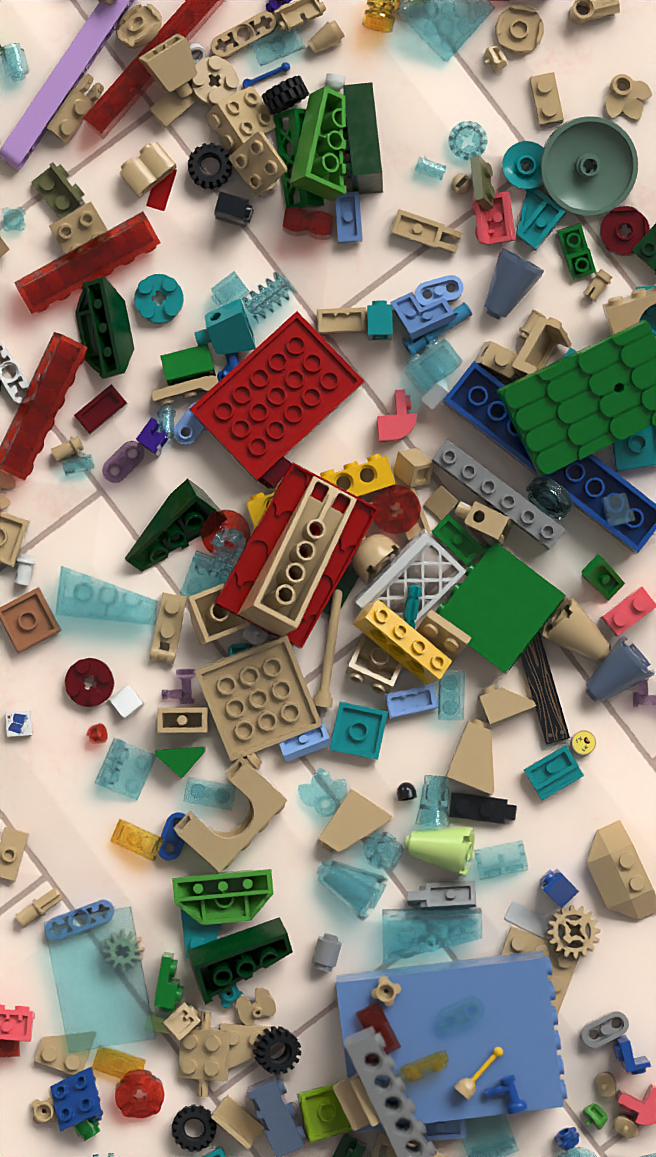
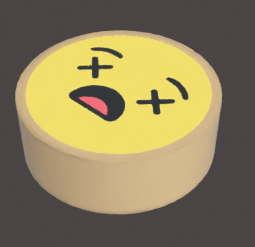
M580 730L572 736L571 746L576 753L587 755L595 749L596 738L591 732Z

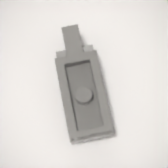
M475 881L425 883V886H419V891H407L408 905H420L421 909L427 910L476 907Z

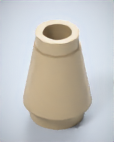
M334 20L331 23L327 22L307 42L316 54L342 42L341 39L345 35Z

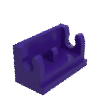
M151 417L136 440L159 457L161 455L160 450L168 441L169 435L166 433V430L161 431V434L157 432L160 424Z

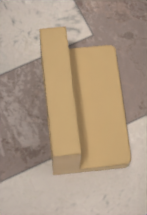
M358 1073L333 1085V1090L354 1131L369 1124L373 1127L381 1123Z
M229 1095L223 1099L211 1115L215 1122L248 1150L254 1140L264 1130L262 1123Z

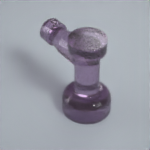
M176 669V676L178 679H181L182 689L162 690V699H180V704H194L191 679L196 676L195 669Z
M649 678L639 683L638 692H633V707H638V705H656V695H648L647 681H649Z

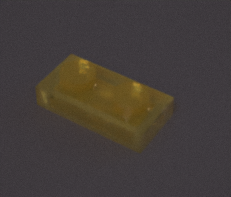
M100 1044L92 1069L139 1084L146 1059Z

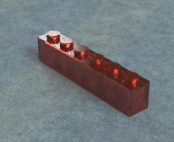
M142 211L14 283L31 314L35 312L40 313L45 311L51 303L57 300L62 301L68 298L71 292L82 289L84 282L97 279L100 276L106 277L110 275L118 266L130 264L135 260V257L142 253L153 251L157 247L156 245L161 242L145 213Z
M53 333L0 445V470L24 481L31 474L36 456L44 447V439L54 426V418L58 410L64 405L68 388L75 381V373L79 365L85 360L87 346L63 334Z

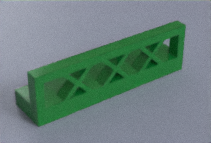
M293 108L273 115L276 126L278 153L287 166V172L282 176L287 211H294L305 207L318 208L324 206V199L290 183V169L292 165L294 166L306 109ZM288 117L290 126L285 131L282 119ZM289 141L293 146L291 155L287 153L286 149ZM295 190L299 192L300 202L294 204L293 199Z

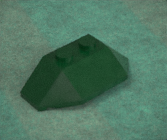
M106 277L84 282L75 311L84 359L99 373L102 379L124 374L135 349L125 300Z

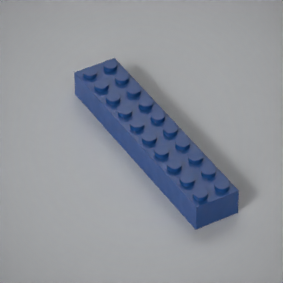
M473 361L443 399L442 403L540 478L541 476H538L496 391L505 385ZM593 454L541 477L552 480L560 485L569 495L572 505L635 554L639 553L656 531V503Z

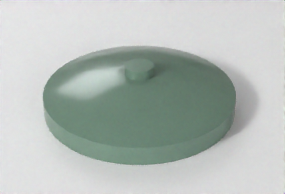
M595 116L574 118L559 126L546 141L540 158V175L546 192L563 209L578 215H599L616 208L630 194L638 173V156L629 135L616 123Z

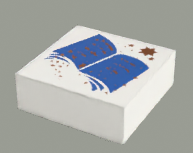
M31 710L5 712L7 737L32 735Z

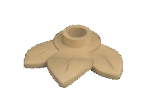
M626 74L616 75L610 82L611 93L605 100L606 111L612 119L623 112L627 117L639 120L643 112L642 100L652 96L651 89L645 82L633 81ZM624 83L626 90L620 91L617 85Z

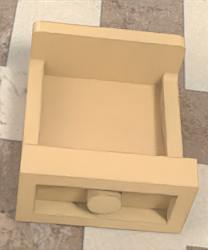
M539 316L512 365L519 379L544 368L556 345L560 344L570 348L572 343L560 321L552 317L546 319Z

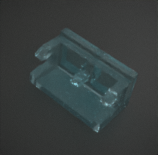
M523 840L474 850L480 880L528 870Z

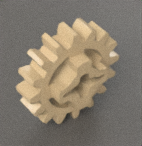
M570 905L569 911L565 907L560 908L561 915L555 912L552 915L555 921H549L547 924L552 930L547 931L546 935L553 938L549 945L556 944L557 947L554 952L558 953L562 950L563 958L572 954L573 960H576L578 953L584 958L587 956L586 949L591 952L594 951L595 947L592 943L600 941L595 934L600 933L601 929L594 926L598 919L591 920L590 917L593 912L583 913V906L578 911L575 910L574 905ZM575 916L579 917L580 919L571 921L569 918L566 917ZM586 924L589 928V938L585 934ZM575 927L578 931L576 932V935L572 937L569 935V933L571 932L570 929H573ZM558 928L562 930L561 940L558 936ZM568 944H577L581 947L570 948L568 947Z

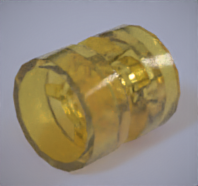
M367 0L369 9L364 12L362 25L379 32H392L395 22L393 13L397 12L400 0Z

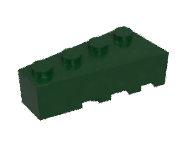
M369 82L343 85V95H345L346 127L343 128V132L348 134L345 154H350V162H346L347 176L352 177L353 192L359 191V195L383 192V176L373 84Z
M280 917L186 950L198 990L205 1005L212 1002V997L221 992L225 994L232 989L231 986L242 979L246 981L253 977L255 971L262 967L266 969L293 952L288 933Z

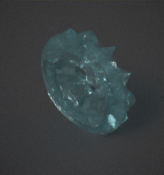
M463 121L453 127L448 141L450 150L455 156L466 161L470 160L471 157L484 153L488 138L481 125L473 121ZM475 133L472 142L476 147L467 145V147L462 149L464 141L461 136L469 137V135Z

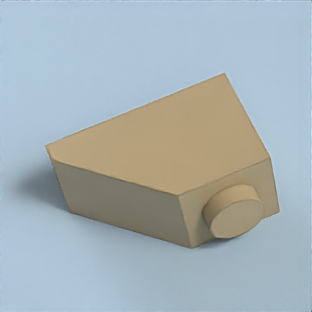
M496 685L483 689V695L478 696L489 724L536 707L534 701L502 687L497 689Z

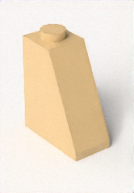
M474 718L473 723L469 721L466 723L446 777L493 795L492 732L486 729L487 723Z
M351 789L318 837L322 841L320 846L330 853H333L334 850L341 852L388 823L392 819V815Z

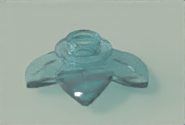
M319 768L314 773L311 784H301L298 786V793L305 805L314 807L319 815L329 817L335 814L339 806L338 802L346 796L347 783L345 779L333 781L329 772ZM329 800L330 806L324 808L321 806L322 802Z

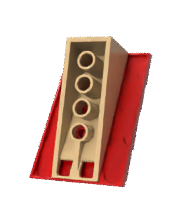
M291 463L214 604L276 637L287 634L291 645L299 649L303 648L380 508L296 463Z

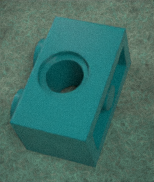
M384 300L372 301V305H367L368 340H392V304L387 305V301Z

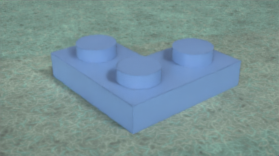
M413 292L390 302L392 310L411 340L456 320L455 313L445 298L421 307Z

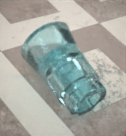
M424 776V785H422L421 800L415 824L449 827V787H447L449 777Z

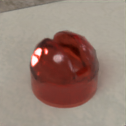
M98 723L88 728L86 736H89V742L92 744H100L107 741L108 733L106 727L102 723Z

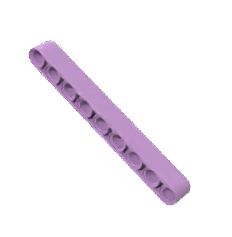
M104 0L98 3L1 147V160L16 170H20L47 132V125L72 88H75L119 25L120 19L135 0H115L111 5H107Z

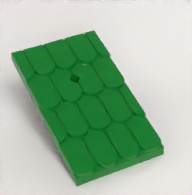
M643 320L496 390L538 476L542 477L546 474H551L576 460H581L619 440L656 424V338L648 321Z

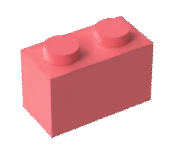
M642 586L602 615L601 618L615 636H619L656 608V603Z

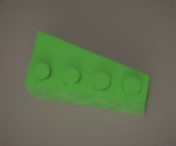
M326 86L309 94L290 180L291 184L329 201L346 195V185H344L346 164L343 163V150L346 149V140L343 138V128L346 127L345 95Z

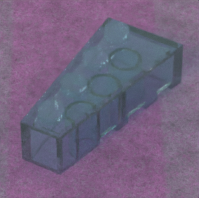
M61 566L55 615L156 626L157 600Z
M481 908L434 910L382 909L383 964L391 963L401 958H410L424 952L436 951L443 947L482 939Z

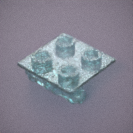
M196 550L180 593L190 597L225 583L234 565Z
M114 738L95 780V784L138 800L156 756L121 739Z
M505 1114L466 1119L468 1136L467 1138H462L468 1157H505L519 1151Z

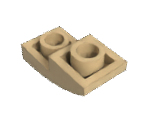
M176 90L165 94L149 111L166 128L197 100L192 93L187 97L179 98Z

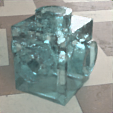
M224 527L222 532L217 531L211 541V544L214 545L212 554L215 555V559L221 563H229L234 566L246 546V538L243 537L244 533L234 527H231V529ZM228 540L234 543V545L227 547L225 541Z
M375 831L372 837L369 836L363 847L368 864L377 869L383 867L391 872L394 871L404 852L402 843L396 841V837L387 832L381 834Z

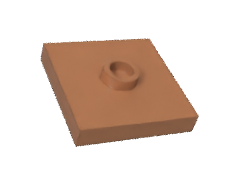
M39 587L0 607V621L18 654L62 631Z

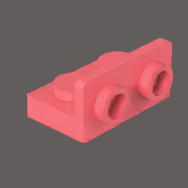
M0 1004V1040L31 1042L35 1013L30 1011V1007L15 1006V1010L5 1009V1005Z

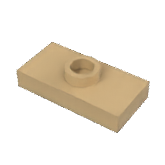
M366 307L317 309L318 333H367Z
M4 827L0 842L1 878L16 881L29 833Z

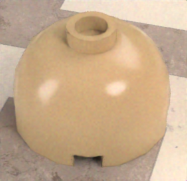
M373 534L368 538L364 536L352 557L353 567L358 575L365 582H368V577L371 580L374 579L391 561V555L394 554L396 556L401 549L386 535Z

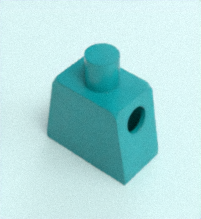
M237 299L205 315L206 329L194 332L198 346L212 342L214 350L218 355L256 349L254 333L241 299Z

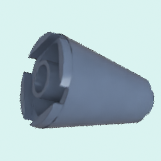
M502 248L498 255L484 305L488 309L486 313L498 320L501 316L506 318L539 281L544 270L530 261L520 258L519 255Z
M622 636L616 642L586 683L588 687L586 692L595 702L597 700L604 702L655 674L654 669L648 670L647 667L651 664L633 643L630 646L625 643L628 640L625 636Z

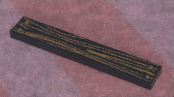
M539 632L521 655V660L547 745L568 739L570 736Z

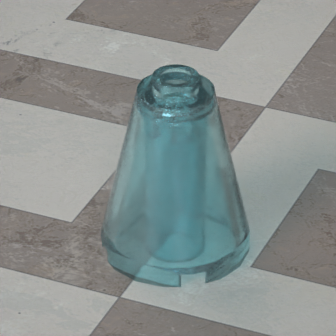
M331 859L327 863L323 861L316 872L319 875L318 881L362 921L366 920L369 916L366 913L368 908L374 909L386 888L384 882L388 881V878L383 875Z

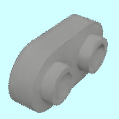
M611 1011L589 1022L583 1027L581 1032L584 1043L589 1047L597 1048L622 1036L628 1030V1018L620 1011ZM613 1019L620 1020L618 1027H612L611 1022ZM592 1030L598 1031V1036L594 1039L589 1037V1033Z

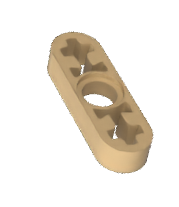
M266 11L261 12L216 36L211 43L213 54L226 59L271 35L276 29L274 15ZM263 18L266 21H272L269 23V29L261 27L257 29L259 35L255 36L254 29L250 24L254 23L256 28L261 25V19ZM241 29H247L251 33L250 39L246 42H242L237 38V33ZM233 35V40L238 45L234 48L233 43L227 45V51L224 53L222 50H216L218 42L222 41L223 44L231 41L228 36Z

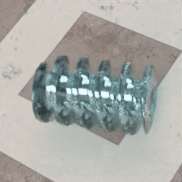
M274 272V281L269 278L265 279L267 287L261 284L257 285L259 294L251 290V300L245 296L242 297L245 308L258 324L257 316H261L264 319L267 318L266 309L272 313L275 312L272 304L275 303L280 307L282 306L281 297L289 301V291L295 295L297 294L284 275Z

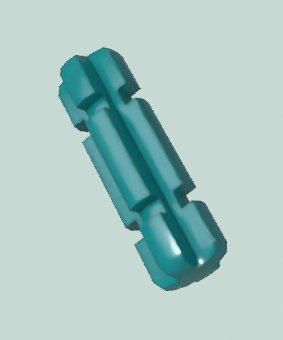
M410 584L407 592L409 597H406L403 618H405L404 621L415 629L416 623L414 620L417 619L420 602L418 597H421L422 588L419 585Z

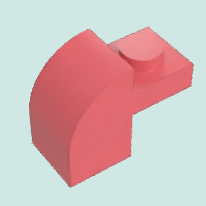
M405 389L395 390L396 415L377 416L379 443L401 440L408 436L415 426L417 413L407 414V410H411L410 395H405Z
M650 1084L642 1101L619 1090L615 1098L620 1103L619 1108L631 1114L633 1110L636 1111L633 1120L638 1124L652 1125L656 1123L655 1085Z

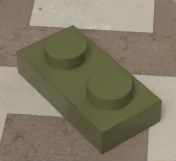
M480 155L471 157L475 201L485 211L493 209L495 190L491 184V177L493 176L492 167Z

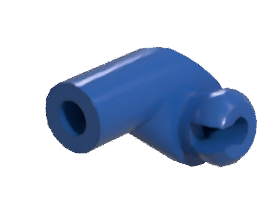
M237 352L225 354L227 365L222 371H219L217 375L219 381L239 364Z

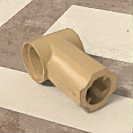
M575 0L570 8L569 16L574 23L584 24L588 20L620 13L619 0ZM576 7H585L587 15L577 13Z

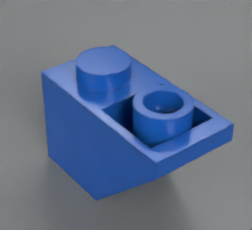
M551 869L548 870L540 879L542 883L539 886L561 909L579 892L558 869L554 872Z

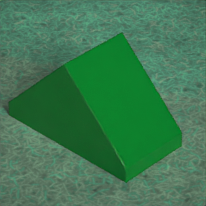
M206 746L155 750V756L178 776L183 778L206 752Z

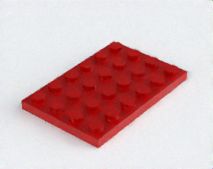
M296 311L197 401L189 411L257 482L361 387L365 381Z

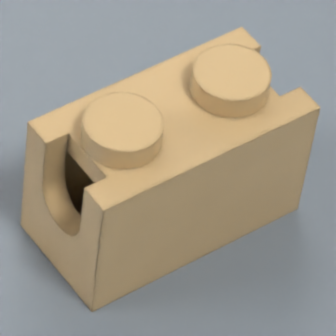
M208 707L157 708V733L208 732Z

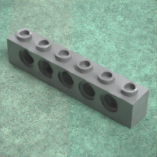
M448 439L432 458V461L496 511L509 517L517 527L546 549H551L564 532L565 528Z
M373 1026L345 1037V1048L397 1157H434V1155H437L433 1142L431 1140L427 1142L424 1136L427 1131L421 1119L417 1120L415 1117L416 1107L412 1098H406L404 1093L406 1086L402 1077H397L393 1070L396 1068L391 1054L386 1055L383 1049L386 1045L381 1033L376 1034ZM369 1054L378 1056L377 1059L372 1061L367 1060L365 1057ZM379 1076H386L388 1078L385 1082H378L376 1080ZM391 1097L398 1099L394 1104L386 1102ZM400 1119H406L409 1121L405 1125H399L396 1123ZM409 1141L418 1142V1144L413 1147L407 1145Z

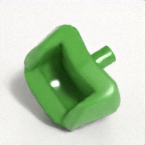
M592 1103L582 1110L583 1115L588 1118L585 1122L587 1126L593 1123L598 1130H601L608 1120L606 1112L597 1104Z

